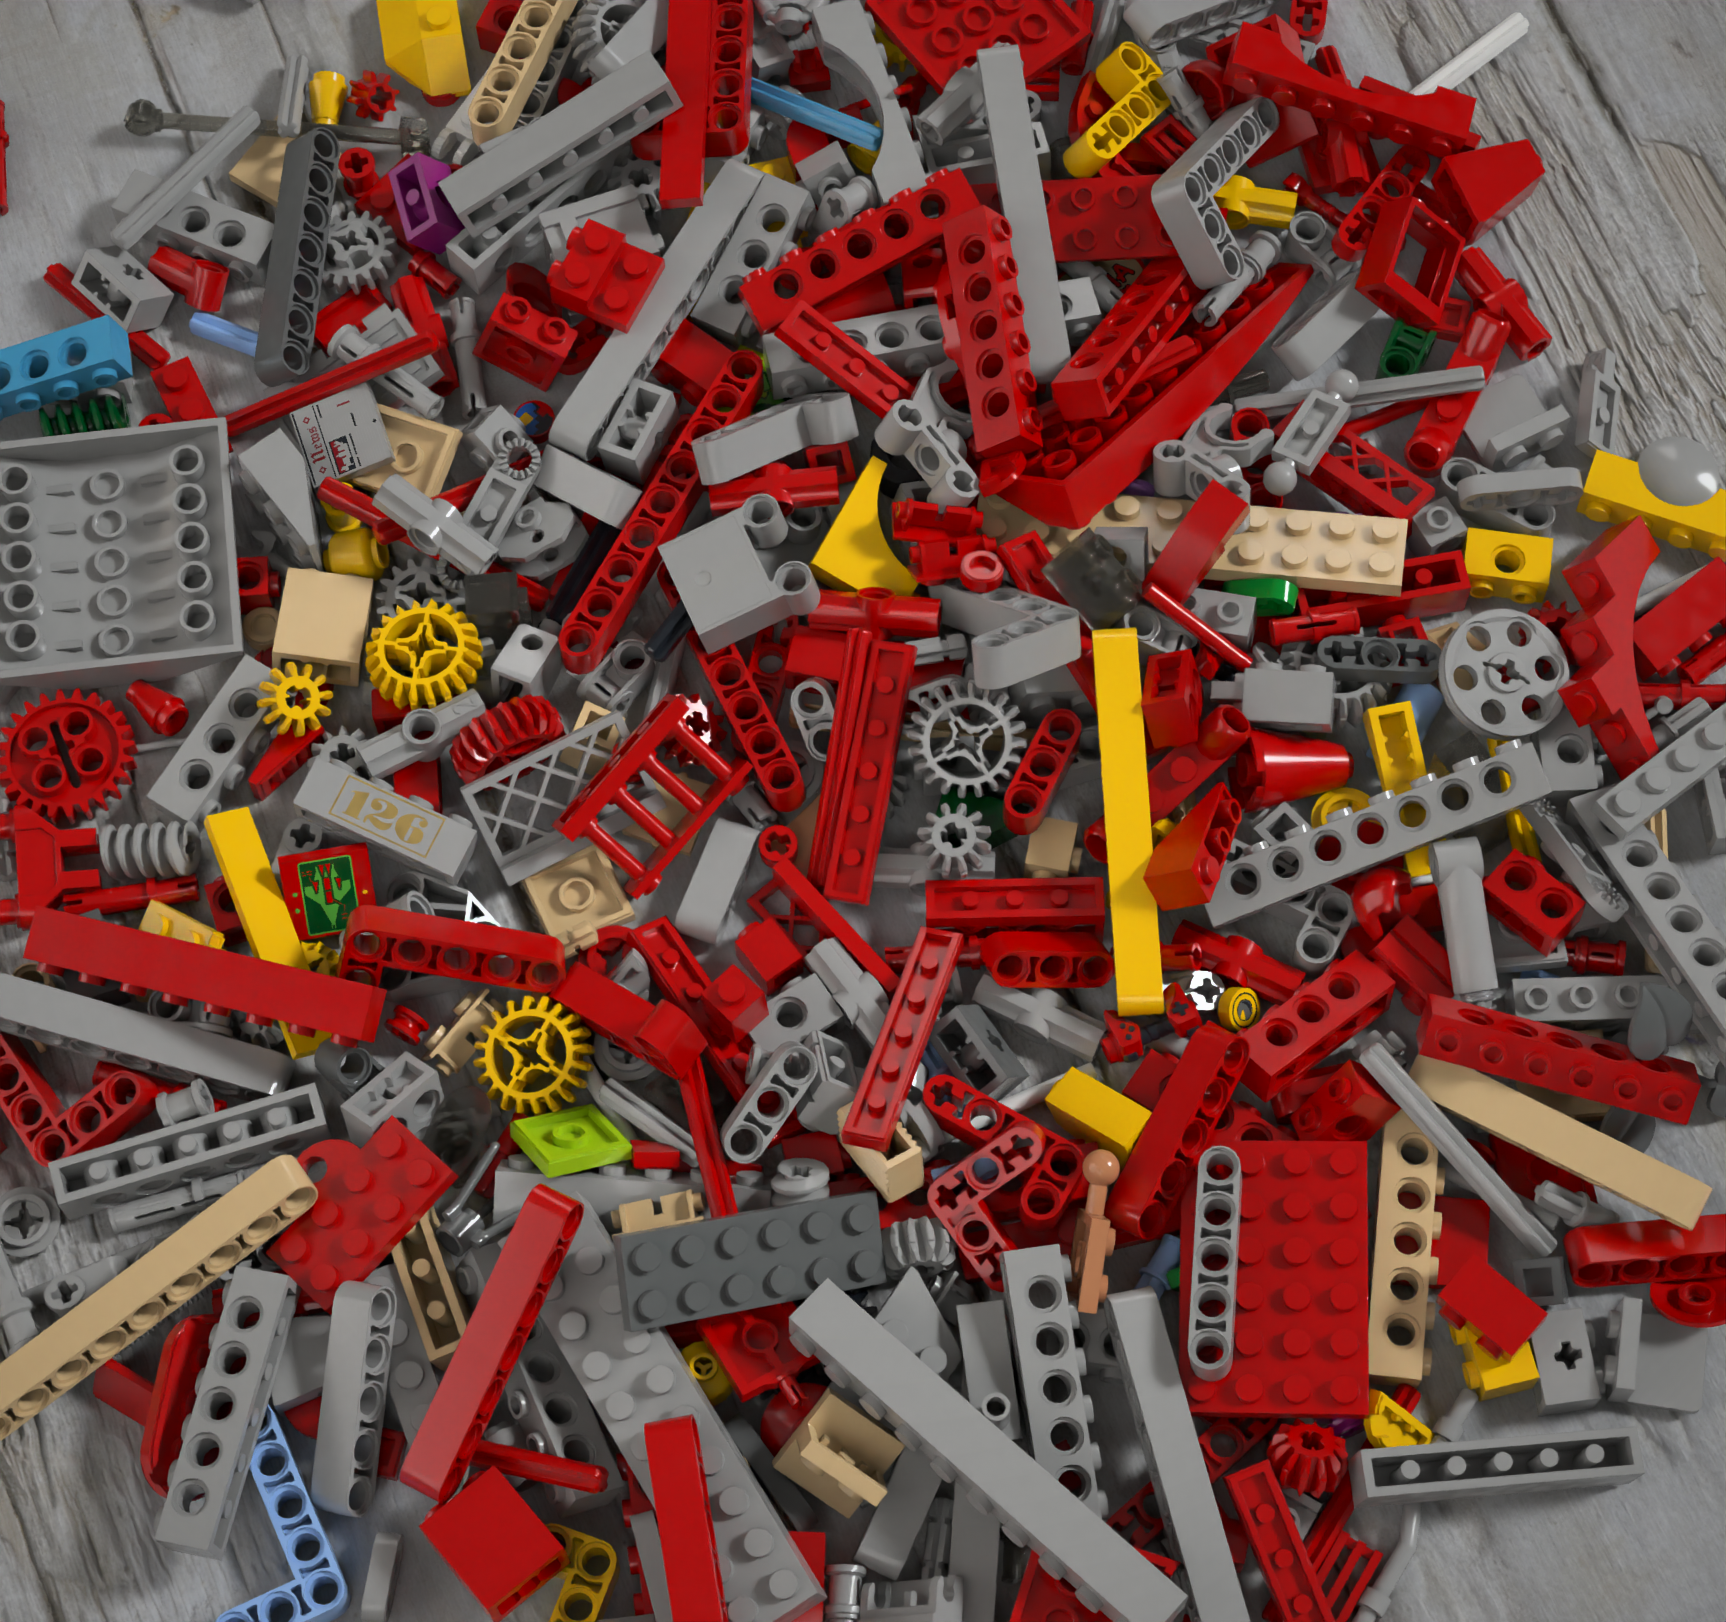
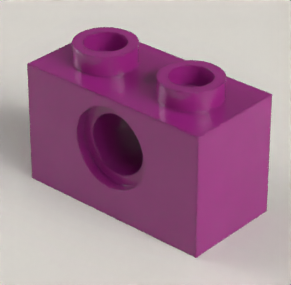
M417 152L389 171L388 175L407 242L440 255L446 251L445 245L464 230L465 226L456 215L438 182L452 174L450 166Z

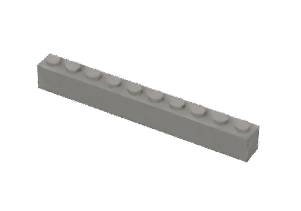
M827 1278L789 1317V1333L791 1334L789 1339L799 1352L808 1358L812 1355L816 1356L826 1365L824 1371L836 1385L843 1389L848 1385L861 1397L859 1399L860 1404L872 1417L877 1420L884 1417L896 1428L894 1431L896 1437L908 1449L915 1452L919 1448L932 1460L930 1462L931 1468L939 1477L948 1483L955 1480L968 1492L966 1494L967 1500L976 1510L983 1515L991 1512L1004 1524L1002 1526L1003 1532L1013 1543L1021 1548L1028 1545L1040 1556L1038 1562L1041 1567L1053 1578L1060 1580L1063 1577L1077 1589L1075 1591L1076 1597L1087 1609L1094 1613L1100 1610L1113 1622H1172L1184 1609L1188 1598L1185 1592L830 1279Z

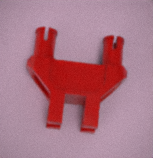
M14 805V808L10 809L9 813L0 814V840L12 839V842L15 843L18 894H15V897L12 899H0V926L17 924L18 929L22 928V931H30L36 905L57 910L63 903V894L103 889L99 869L65 871V857L100 854L99 835L96 828L59 830L24 805Z

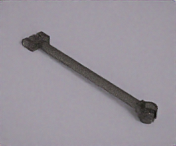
M139 99L128 106L124 122L129 132L137 136L146 137L154 132H161L162 129L217 132L231 117L164 113L162 109H156L152 102ZM401 116L399 129L301 122L300 133L295 137L298 138L317 127H325L334 133L338 141L401 145L402 158L408 153L413 156L417 152L428 157L431 156L428 121L417 117ZM260 119V125L250 134L281 137L278 134L277 120Z

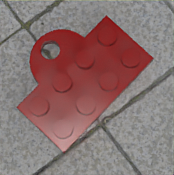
M393 1115L361 1149L348 1141L339 1139L324 1140L313 1144L298 1156L297 1161L307 1175L315 1163L320 1161L326 1162L327 1172L320 1181L313 1183L317 1188L318 1198L309 1210L292 1223L266 1254L316 1303L332 1315L333 1300L338 1287L348 1280L363 1282L459 1176Z

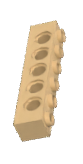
M1403 1109L1398 1111L1381 1128L1368 1291L1369 1383L1397 1387L1401 1383H1406L1417 1389L1422 1376H1430L1432 1348H1424L1425 1330L1433 1331L1435 1321V1303L1427 1302L1428 1286L1429 1284L1436 1285L1438 1278L1439 1257H1431L1432 1239L1439 1240L1441 1234L1442 1212H1434L1435 1195H1443L1445 1168L1437 1167V1147ZM1408 1147L1417 1148L1424 1154L1425 1161L1418 1165L1409 1164L1403 1159L1401 1151ZM1405 1191L1413 1192L1421 1199L1422 1206L1417 1209H1407L1399 1203L1397 1196ZM1398 1236H1410L1417 1242L1419 1250L1414 1254H1403L1395 1247L1394 1240ZM1396 1280H1406L1414 1288L1415 1296L1409 1300H1401L1392 1293L1391 1284ZM1393 1326L1404 1327L1411 1334L1412 1342L1405 1346L1395 1345L1388 1338L1387 1330Z

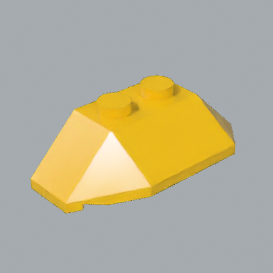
M376 0L386 65L407 82L430 96L449 93L455 94L456 97L469 95L472 89L458 1Z

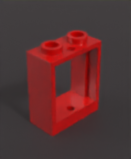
M1414 196L1385 202L1380 210L1354 289L1395 321L1398 317L1404 318L1405 324L1417 329L1438 325L1466 239L1455 231L1449 222L1439 218L1426 207L1422 200ZM1406 233L1427 249L1414 287L1393 271Z

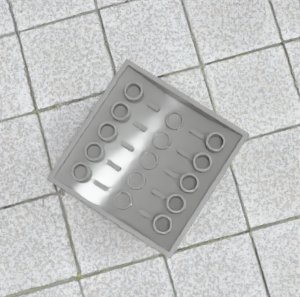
M226 417L0 442V685L70 690L80 688V690L127 685L139 679H143L145 682L163 681L244 654Z

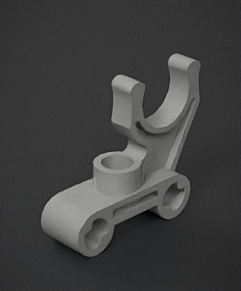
M950 358L942 364L927 368L918 380L910 400H898L877 426L874 433L875 440L883 451L897 456L904 454L932 490L928 494L927 503L938 504L939 511L937 514H943L946 505L967 508L980 490L978 487V477L965 462L967 447L963 439L969 438L974 433L971 414L961 413L950 407L944 401L939 391L938 384L949 382L959 369L955 361Z
M1220 403L1194 421L1182 441L1165 440L1154 447V490L1158 494L1167 497H1177L1186 494L1197 501L1211 480L1214 479L1247 502L1250 509V485L1243 479L1240 467L1251 466L1260 458L1272 454L1274 432L1270 429H1262L1254 437L1238 441L1225 440L1216 436V432L1230 428L1232 420V405ZM1250 513L1233 535L1240 534L1249 528Z

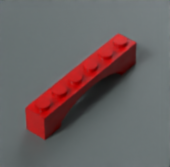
M1244 21L1232 42L1222 84L1232 86L1239 92L1253 93L1271 99L1282 106L1299 108L1311 112L1318 118L1332 119L1350 125L1358 131H1369L1387 137L1394 143L1408 144L1426 150L1437 157L1458 154L1467 140L1477 98L1441 86H1437L1434 93L1416 96L1385 95L1354 88L1327 77L1304 63L1280 41L1282 34Z

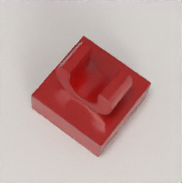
M818 47L799 51L798 49L793 50L792 53L795 58L793 63H790L788 72L790 87L801 93L831 90L829 69L824 65Z

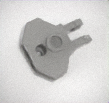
M533 484L527 494L530 503L519 508L498 546V554L502 561L508 562L512 571L530 580L541 581L575 562L587 542L589 534L569 503L546 502L537 486ZM558 554L557 558L554 561H546V559L553 558Z

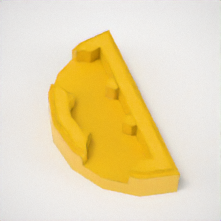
M1370 1388L1369 1419H1364V1427L1367 1438L1374 1448L1431 1443L1435 1434L1382 1391Z

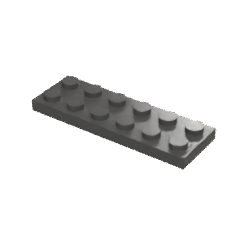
M874 1190L857 1191L613 1235L624 1330L629 1332L805 1299L827 1278L842 1291L887 1283L877 1194Z

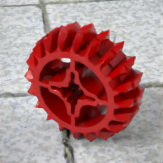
M530 694L525 695L521 699L513 697L506 703L499 702L496 707L490 710L485 709V713L479 717L472 718V723L462 727L460 735L452 740L453 745L449 753L454 765L453 768L459 778L463 779L467 785L565 736L564 726L561 722L562 718L557 709L552 707L549 700H545L543 696L533 697ZM549 757L539 761L538 763L543 764L546 760L549 759ZM529 766L519 771L516 781L529 775L536 768ZM510 776L499 781V783L507 784ZM489 786L483 790L489 791L494 787Z

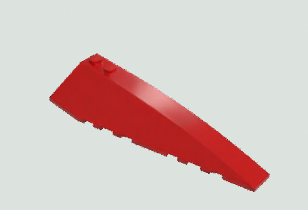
M1279 262L1266 270V274L1260 282L1248 285L1241 293L1242 295H1239L1219 317L1215 325L1211 327L1204 326L1205 321L1211 315L1206 317L1201 323L1193 318L1183 323L1179 327L1181 334L1167 343L1183 335H1188L1192 338L1197 348V356L1130 389L1108 417L1064 421L1042 432L1043 447L1025 454L1027 463L1022 474L1012 484L995 493V495L1046 525L1064 527L1069 530H1080L1087 526L1098 512L1106 505L1112 503L1120 492L1153 463V449L1158 443L1165 440L1179 439L1231 383L1269 336L1314 272L1312 265ZM981 462L974 469H972L978 477V479L980 476Z

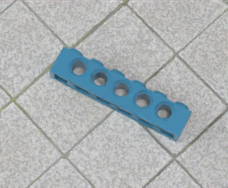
M105 315L0 349V421L3 418L21 412L36 411L41 406L55 401L76 398L80 393L99 387H111L118 381L133 377L128 333L109 315Z

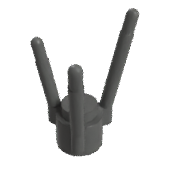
M493 1142L454 1202L442 1213L446 1221L437 1228L436 1237L440 1244L452 1255L460 1257L471 1247L477 1250L480 1249L489 1239L514 1225L521 1211L520 1209L483 1231L485 1227L483 1219L494 1209V1196L476 1212L470 1208H465L463 1211L461 1209L500 1148L498 1142Z

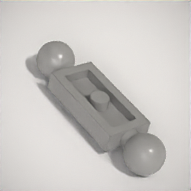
M1346 369L1332 372L1325 382L1327 394L1314 388L1312 389L1272 449V460L1276 462L1270 464L1263 474V484L1268 492L1277 496L1290 493L1297 483L1296 471L1310 476L1351 414V404L1346 402L1355 398L1359 390V381L1354 373Z

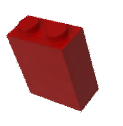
M495 1465L486 1472L479 1471L473 1474L464 1483L460 1493L449 1502L436 1504L426 1514L425 1521L419 1525L428 1543L493 1622H500L571 1563L564 1547Z

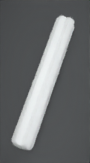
M1520 12L1511 14L1409 91V93L1414 95L1434 93L1437 86L1452 90L1526 34L1529 26L1528 20Z

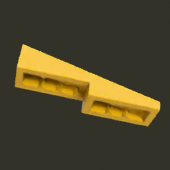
M1411 701L1367 709L1363 713L1362 719L1383 792L1393 790L1395 796L1412 790L1410 782L1427 775ZM1416 803L1406 805L1400 813V821L1405 826L1411 828L1420 826L1426 818V810ZM1429 845L1403 855L1404 868L1410 872L1411 878L1431 875L1428 858Z

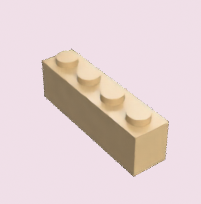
M432 1206L393 1248L391 1253L428 1359L433 1365L444 1372L450 1364L472 1313L466 1296L458 1288L456 1268L451 1254L440 1244L436 1237V1230L440 1223L434 1206Z

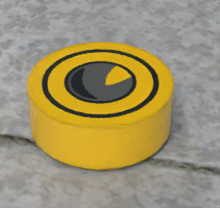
M1228 988L1222 994L1218 1003V1017L1221 1025L1228 1031L1238 1032L1243 1028L1250 1029L1257 1024L1260 1016V1002L1257 994L1250 988Z

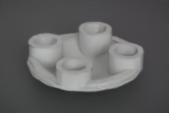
M1664 437L1651 442L1641 452L1637 461L1639 473L1646 488L1658 499L1672 505L1693 506L1703 503L1715 494L1720 482L1719 466L1712 453L1699 442L1685 437Z

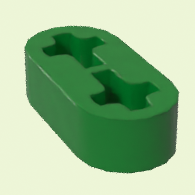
M1276 578L1230 580L1224 582L1221 592L1256 597L1257 617L1292 614L1299 591L1293 583Z

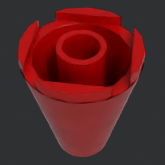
M1251 726V736L1235 752L1236 767H1228V781L1232 798L1239 802L1241 809H1245L1243 813H1256L1279 806L1284 801L1290 803L1344 787L1348 778L1353 776L1354 759L1352 754L1347 752L1344 745L1340 743Z

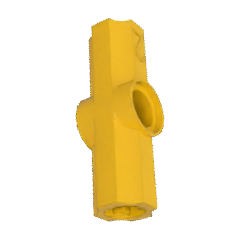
M1233 175L1213 195V198L1218 208H1228L1226 223L1230 230L1243 229L1248 224L1289 229L1290 222L1294 217L1298 193L1255 187L1250 179Z

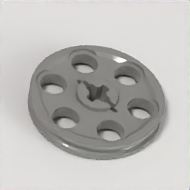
M1492 609L1472 616L1451 633L1441 651L1438 677L1445 702L1454 716L1463 725L1486 738L1511 741L1536 733L1558 715L1564 702L1557 690L1569 680V668L1559 641L1544 624L1520 611ZM1510 625L1519 626L1524 630L1527 637L1524 646H1515L1509 641L1507 629ZM1469 630H1477L1484 635L1486 639L1484 651L1473 650L1468 645L1466 636ZM1544 659L1552 665L1554 676L1551 681H1544L1538 677L1535 672L1536 660ZM1502 666L1507 668L1506 675L1512 678L1506 683L1501 682V674L1496 671ZM1455 669H1465L1471 674L1473 678L1471 690H1462L1455 684L1453 679ZM1524 698H1531L1539 703L1541 716L1538 720L1529 719L1523 713L1522 702ZM1483 703H1492L1500 710L1501 719L1498 724H1489L1483 719L1481 714Z

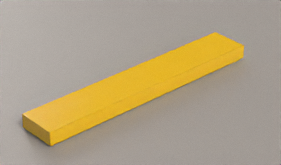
M244 807L206 816L203 822L254 958L311 971L249 808ZM278 1020L293 1060L315 1055L319 1045L332 1036V1033L317 1029L314 1038L288 1032L290 1023Z

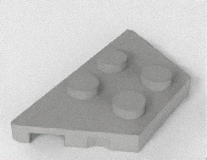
M910 1266L874 1319L946 1382L962 1359V1351L918 1271ZM831 1381L826 1390L830 1387L869 1414L859 1402L861 1397L848 1385L843 1389ZM884 1417L877 1420L894 1432L896 1430Z

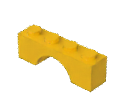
M1597 449L1583 488L1584 493L1579 499L1576 512L1585 514L1589 519L1596 522H1610L1613 524H1620L1640 515L1652 536L1666 540L1677 548H1691L1707 553L1713 559L1719 556L1723 562H1726V490L1719 489L1710 499L1697 505H1672L1658 499L1646 488L1639 473L1638 462Z

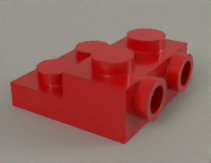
M588 218L583 228L576 226L571 231L566 244V249L569 252L564 261L555 260L550 267L547 283L550 284L552 302L627 334L665 268V260L628 244L626 234Z
M503 292L472 354L546 392L579 332L570 328L564 319L548 316L533 308L525 298L511 296Z

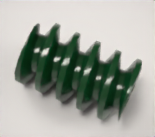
M123 393L119 406L115 405L110 395H106L104 408L99 409L94 399L90 398L87 411L85 412L81 410L77 401H73L71 413L68 415L65 414L60 404H56L54 417L49 418L43 407L39 408V421L43 437L131 427L129 410Z

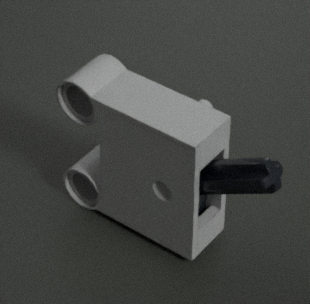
M762 493L753 495L745 501L742 507L658 546V550L681 600L644 646L645 653L656 662H665L693 625L709 655L793 614L805 615L816 609L821 595L813 574L806 564L800 561L786 562L777 569L774 579L769 581L753 545H758L763 548H771L779 545L787 536V522L778 502L773 496ZM765 518H771L766 523L758 524ZM804 585L800 590L791 592V589L795 586Z

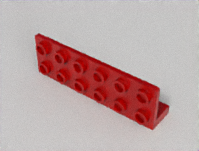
M1163 174L1041 180L1055 263L1180 257L1152 203V186ZM996 183L969 184L981 206L985 205L1002 215ZM938 204V213L940 217L943 215V211L941 206ZM942 240L940 242V249L942 250L944 265L947 260L945 241Z

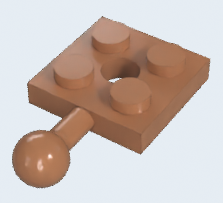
M1104 1149L1092 1151L1083 1162V1174L1090 1185L1086 1208L1078 1207L1070 1256L1072 1282H1066L1068 1301L1075 1300L1078 1312L1096 1314L1098 1302L1104 1303L1106 1300L1108 1275L1102 1274L1105 1256H1112L1115 1245V1229L1109 1228L1110 1220L1103 1216L1107 1186L1117 1179L1120 1165L1116 1156Z

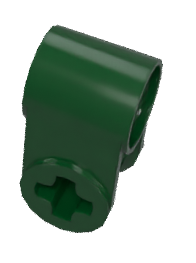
M1398 317L1381 354L1375 379L1418 374L1421 367H1424L1428 360L1438 332L1431 330L1427 333L1405 324V319ZM1390 372H1396V373H1399L1400 375H1394V374H1392V373H1390Z

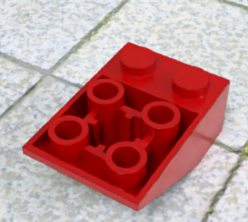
M1276 13L1253 24L1282 34L1280 41L1305 63L1298 32ZM1237 32L1205 47L1207 59L1213 60L1226 68L1231 45ZM1234 88V98L1230 107L1262 96L1253 93H1242ZM1275 103L1279 112V126L1246 161L1247 166L1251 169L1322 136L1318 118L1311 112Z

